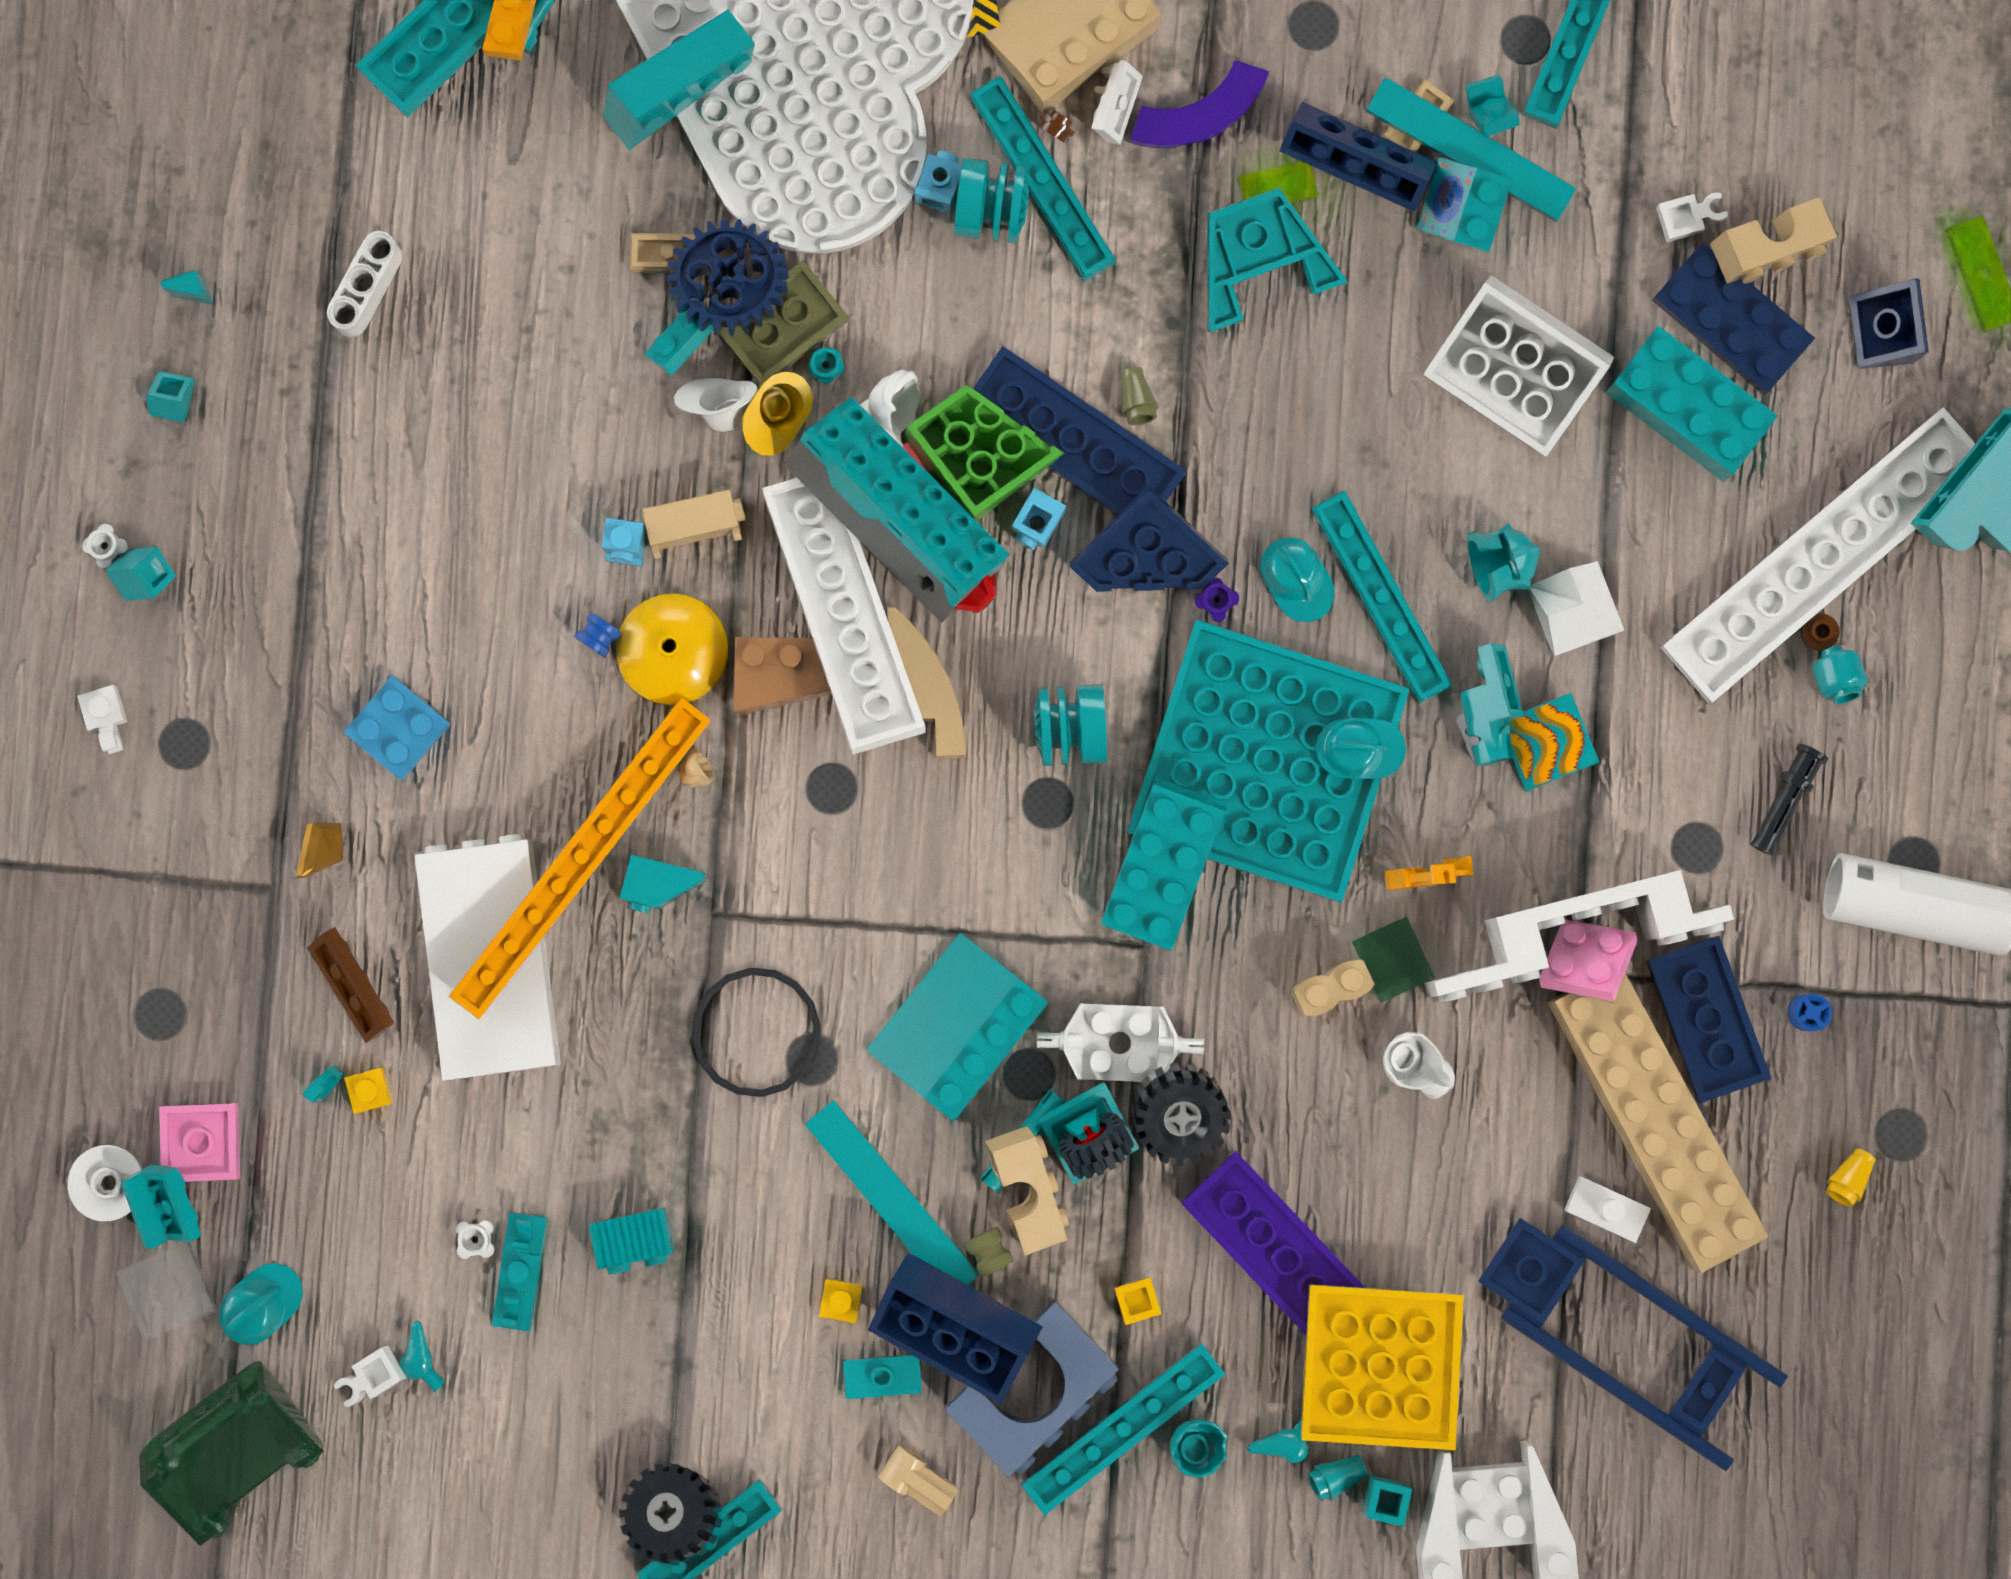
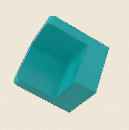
M157 546L129 549L105 571L126 601L154 599L176 577V574Z

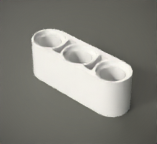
M374 231L366 236L328 306L327 318L343 336L356 337L363 333L401 264L402 251L395 240L386 232ZM389 245L390 252L385 258H374L375 250L378 247ZM364 277L373 278L372 286L368 290L363 292L357 291V285ZM355 310V317L352 322L340 324L339 319L344 311Z

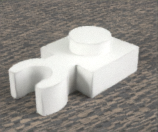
M1712 193L1699 204H1697L1694 194L1658 204L1656 210L1666 242L1702 233L1705 229L1703 221L1710 224L1722 222L1728 216L1727 211L1717 214L1710 209L1711 203H1716L1722 198L1721 193Z
M386 1345L354 1364L352 1368L357 1376L349 1375L339 1379L334 1384V1388L339 1389L345 1385L352 1388V1397L344 1402L345 1407H349L359 1403L364 1398L365 1391L368 1397L373 1399L406 1379V1376L391 1349Z

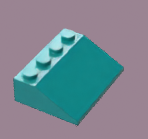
M959 933L866 1050L954 1122L1049 1002L966 936Z

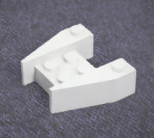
M1526 1440L1520 1441L1522 1462L1452 1468L1451 1453L1448 1450L1438 1449L1416 1545L1419 1579H1463L1460 1550L1530 1544L1534 1579H1579L1574 1538L1534 1447Z

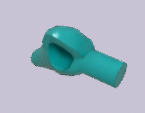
M418 1320L414 1321L411 1326L406 1352L401 1356L399 1365L406 1378H421L433 1392H436L445 1381L432 1367V1355L429 1351L421 1322Z
M1302 1418L1293 1429H1282L1277 1433L1247 1446L1248 1452L1281 1457L1291 1463L1301 1462L1308 1454L1307 1442L1301 1440Z

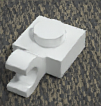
M110 685L78 695L87 731L90 733L99 731L98 737L102 751H108V754L123 751L124 747L117 725L126 723L127 718L118 687Z

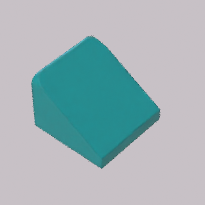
M195 270L160 282L162 288L172 297L213 304L205 279Z
M158 371L146 396L148 413L154 417L184 422L188 413L195 379Z

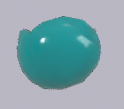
M1197 1418L1183 1422L1175 1429L1170 1441V1456L1173 1465L1181 1473L1189 1477L1203 1478L1214 1474L1227 1459V1434L1216 1423Z

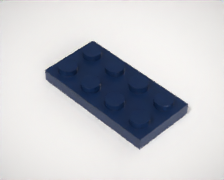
M1703 242L1652 299L1655 304L1763 396L1773 388L1815 339L1814 336L1750 282L1743 284L1742 279L1727 284L1714 252Z
M1714 936L1646 960L1697 1103H1703L1772 1079L1720 936Z

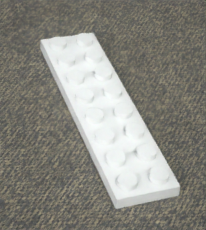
M798 478L762 488L770 518L852 755L926 733L922 715L860 541Z

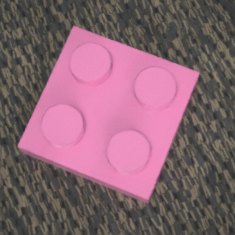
M1564 919L1565 924L1560 925L1547 957L1549 968H1545L1541 972V977L1539 978L1541 988L1614 1002L1637 943L1636 933Z
M239 1103L159 1107L161 1166L177 1167L185 1182L240 1179Z

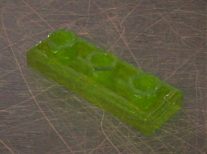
M1984 215L1948 227L1945 232L1983 333L2011 324V288ZM1981 269H1985L1988 272L1989 278L1982 275Z

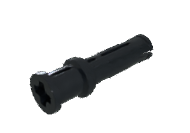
M1798 743L1795 749L1798 753L1789 770L1783 771L1781 774L1782 779L1780 781L1783 785L1753 841L1750 843V846L1767 855L1772 856L1774 853L1773 850L1803 794L1812 792L1814 788L1812 782L1822 764H1827L1829 760L1825 754L1805 744Z

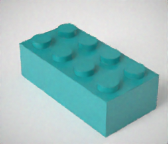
M1659 325L1648 336L1605 392L1722 482H1725L1734 475L1778 417L1777 414Z
M1155 777L1103 913L1101 925L1172 951L1226 812V803Z

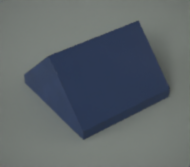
M1915 278L1849 296L1859 369L1914 364L1929 353L1920 279Z

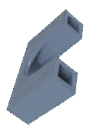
M1055 1300L1033 1320L1043 1326L1037 1340L1058 1361L1064 1374L1063 1392L1056 1405L1050 1411L1035 1418H1018L1006 1413L991 1398L967 1385L945 1406V1411L1008 1477L1015 1471L1019 1475L1026 1471L1036 1460L1032 1454L1042 1444L1046 1448L1050 1447L1063 1434L1060 1427L1070 1417L1076 1421L1089 1409L1091 1405L1087 1400L1097 1391L1104 1394L1118 1380L1114 1375L1119 1370L1118 1365Z

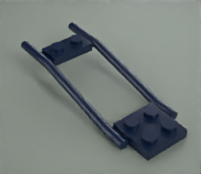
M1519 1218L1478 1280V1282L1510 1303L1500 1317L1502 1321L1724 1471L1729 1469L1734 1458L1701 1436L1717 1415L1743 1375L1746 1367H1749L1779 1388L1782 1387L1788 1377L1787 1374L1720 1331L1564 1224L1559 1227L1551 1239ZM1586 1258L1714 1344L1671 1408L1669 1414L1541 1328Z

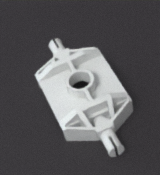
M1080 1003L1064 1031H1060V1033L1037 1032V1038L1052 1039V1041H1037V1048H1059V1050H1063L1077 1079L1142 1082L1148 1075L1153 1080L1157 1077L1154 1070L1162 1067L1164 1073H1166L1177 1055H1181V1053L1203 1055L1204 1048L1189 1047V1045H1204V1038H1181V1036H1178L1164 1007ZM1116 1032L1127 1034L1131 1040V1046L1124 1054H1116L1109 1047V1039Z

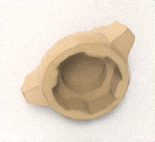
M696 747L687 752L679 765L680 770L678 773L683 786L693 788L696 786L705 787L714 781V771L708 759Z

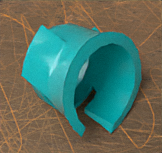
M1510 523L1493 533H1467V550L1472 571L1482 595L1488 602L1492 603L1499 595L1508 590H1526L1531 588L1530 580L1535 574L1540 558V549L1537 544L1533 543L1521 531L1512 529Z

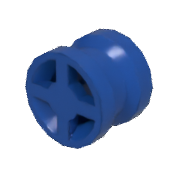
M591 612L587 617L588 624L583 630H579L574 637L605 658L609 653L608 646L612 640H617L622 633Z
M1802 994L1796 996L1790 1002L1787 1016L1789 1022L1800 1031H1818L1824 1029L1829 1024L1832 1018V1008L1827 999L1819 994Z

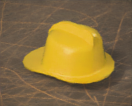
M780 372L772 375L757 388V393L747 406L742 419V431L745 441L753 451L767 456L783 452L805 423L812 410L813 395L811 387L803 377L793 372Z

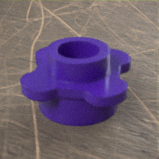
M1220 578L1211 580L1206 590L1195 597L1196 607L1198 609H1205L1211 614V619L1214 622L1224 621L1226 612L1231 606H1236L1239 602V594L1236 591H1231L1223 584ZM1214 597H1219L1221 601L1215 603L1213 601Z

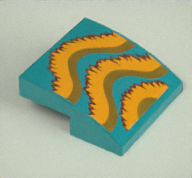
M1571 693L1524 711V717L1505 722L1506 726H1510L1511 748L1514 756L1512 761L1525 792L1599 763Z

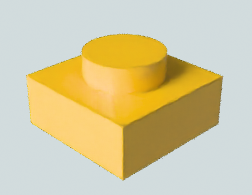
M384 1067L344 1078L354 1114L393 1104Z
M1150 1276L1114 1287L1125 1325L1162 1314Z
M826 1278L819 1317L856 1324L864 1285Z

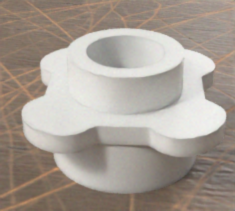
M101 524L98 530L92 532L82 543L83 551L95 557L97 565L101 568H109L112 565V560L117 555L124 554L128 549L126 540L119 539L113 533L114 529L109 524ZM103 543L108 544L107 549H102Z
M483 1220L479 1224H470L467 1221L460 1222L456 1227V1233L459 1235V1246L456 1250L458 1256L462 1259L475 1255H481L483 1258L490 1257L495 1250L491 1244V1233L494 1230L493 1224L488 1220ZM473 1236L478 1237L479 1241L477 1243L472 1242Z

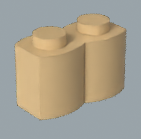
M1351 960L1336 965L1326 975L1310 977L1299 982L1290 993L1300 1015L1308 1017L1328 1012L1339 1001L1357 999L1369 992L1375 984L1364 960Z

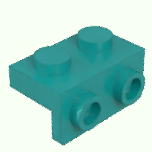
M149 1165L121 1182L144 1248L154 1249L167 1240L190 1243L202 1236L197 1224L198 1215L190 1205L185 1191V1180L181 1173L178 1172L177 1167Z

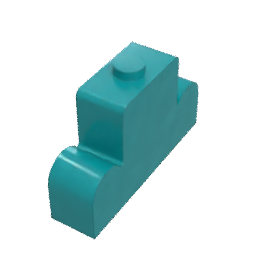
M2011 408L2003 409L1912 520L1911 524L1937 547L1963 551L1973 546L1979 537L1990 548L2011 552Z

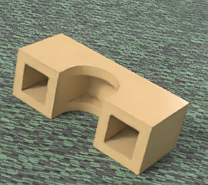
M1820 197L1790 207L1772 220L1778 235V242L1769 239L1763 233L1758 220L1726 230L1714 239L1710 245L1727 284L1742 279L1743 284L1762 277L1764 275L1763 270L1773 267L1774 272H1779L1796 263L1794 259L1804 256L1805 261H1809L1826 253L1825 246L1835 240L1837 236Z
M1028 1126L985 1141L995 1176L1003 1187L1016 1182L1030 1184V1191L1025 1201L1018 1206L1006 1210L1016 1243L1024 1256L1067 1241L1064 1227L1069 1226V1221L1063 1205H1057L1053 1193L1059 1190L1052 1170L1046 1171L1043 1163V1158L1048 1157V1153L1041 1135L1035 1137Z

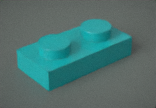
M686 312L679 313L678 317L655 339L654 343L644 354L655 365L672 376L713 331V325L709 324L702 332L699 329V319L689 324L686 320Z

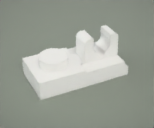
M1124 60L1114 63L1113 67L1104 66L1101 69L1100 73L1109 80L1107 86L1095 87L1094 91L1101 97V100L1094 112L1091 127L1106 142L1121 145L1143 78L1134 67Z

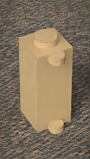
M731 490L642 509L654 559L662 558L661 549L733 534L734 541L742 540L739 521L745 520V514L741 498L734 499Z

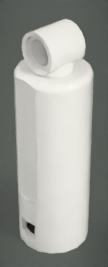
M1844 853L1838 854L1831 865L1823 898V915L1825 919L1997 956L2007 955L2011 950V889Z

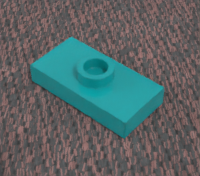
M911 1354L843 1360L846 1399L922 1393L920 1359Z

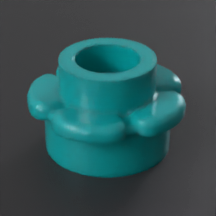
M818 348L810 355L811 361L807 366L808 372L813 378H818L820 383H832L834 378L842 375L844 363L841 361V354L836 349ZM824 362L830 364L827 369L822 367Z

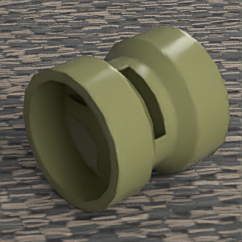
M998 1226L964 1243L969 1254L974 1255L977 1260L976 1268L980 1277L987 1276L1014 1262L1010 1250L1005 1249L1001 1243L1003 1236Z

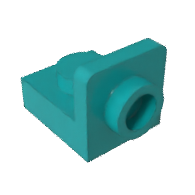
M1500 75L1476 81L1465 87L1470 118L1485 137L1520 125L1519 114L1505 96L1503 79Z

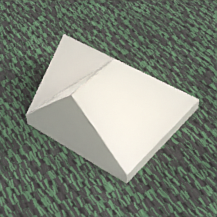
M1598 561L1569 568L1531 585V588L1528 589L1554 657L1624 631Z

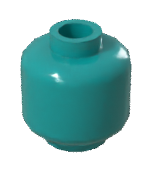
M1834 646L1822 651L1820 654L1821 658L1812 667L1820 695L1827 700H1833L1834 704H1845L1863 695L1862 690L1868 684V678L1860 655L1853 650H1843L1842 646Z

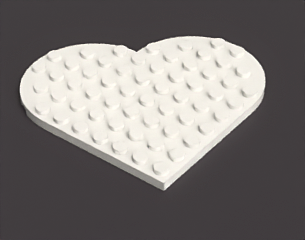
M616 0L646 59L651 58L727 9L730 10L754 41L752 62L745 70L739 74L733 73L714 90L703 95L677 115L718 196L736 220L741 219L742 226L745 229H748L753 223L756 224L757 236L767 231L769 232V243L777 241L779 247L783 249L811 254L837 252L860 245L879 235L909 205L916 187H918L927 152L925 121L916 93L927 88L937 80L957 57L969 30L973 0Z

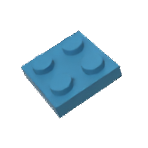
M392 675L343 733L398 779L404 781L451 723Z

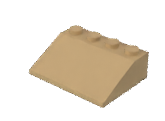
M1012 0L998 11L1000 27L984 32L982 37L1043 114L1098 75L1102 67L1110 66L1160 29L1162 14L1151 0Z

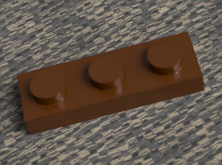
M336 927L324 932L307 947L365 1043L377 1038L394 1024L393 1019L389 1015L388 1008L381 1002L370 984L367 974L360 968L350 952L347 942L341 937Z

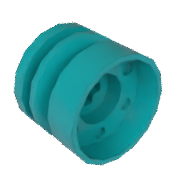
M963 158L957 194L954 236L979 239L984 223L991 224L993 241L999 242L1001 226L1005 225L1009 226L1008 243L1017 244L1027 216L1030 190L1026 174L1027 165L1017 164L1015 180L1010 181L1007 180L1008 163L1002 162L997 179L989 176L988 160Z
M1103 684L1078 685L1074 703H1067L1063 686H1057V704H1049L1048 687L1038 688V698L1034 709L1035 741L1043 766H1052V749L1059 748L1061 765H1067L1070 748L1078 747L1082 764L1107 763V733Z

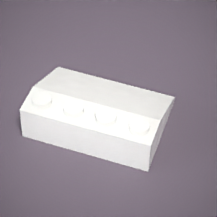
M1490 275L1423 375L1547 457L1611 366L1614 356Z

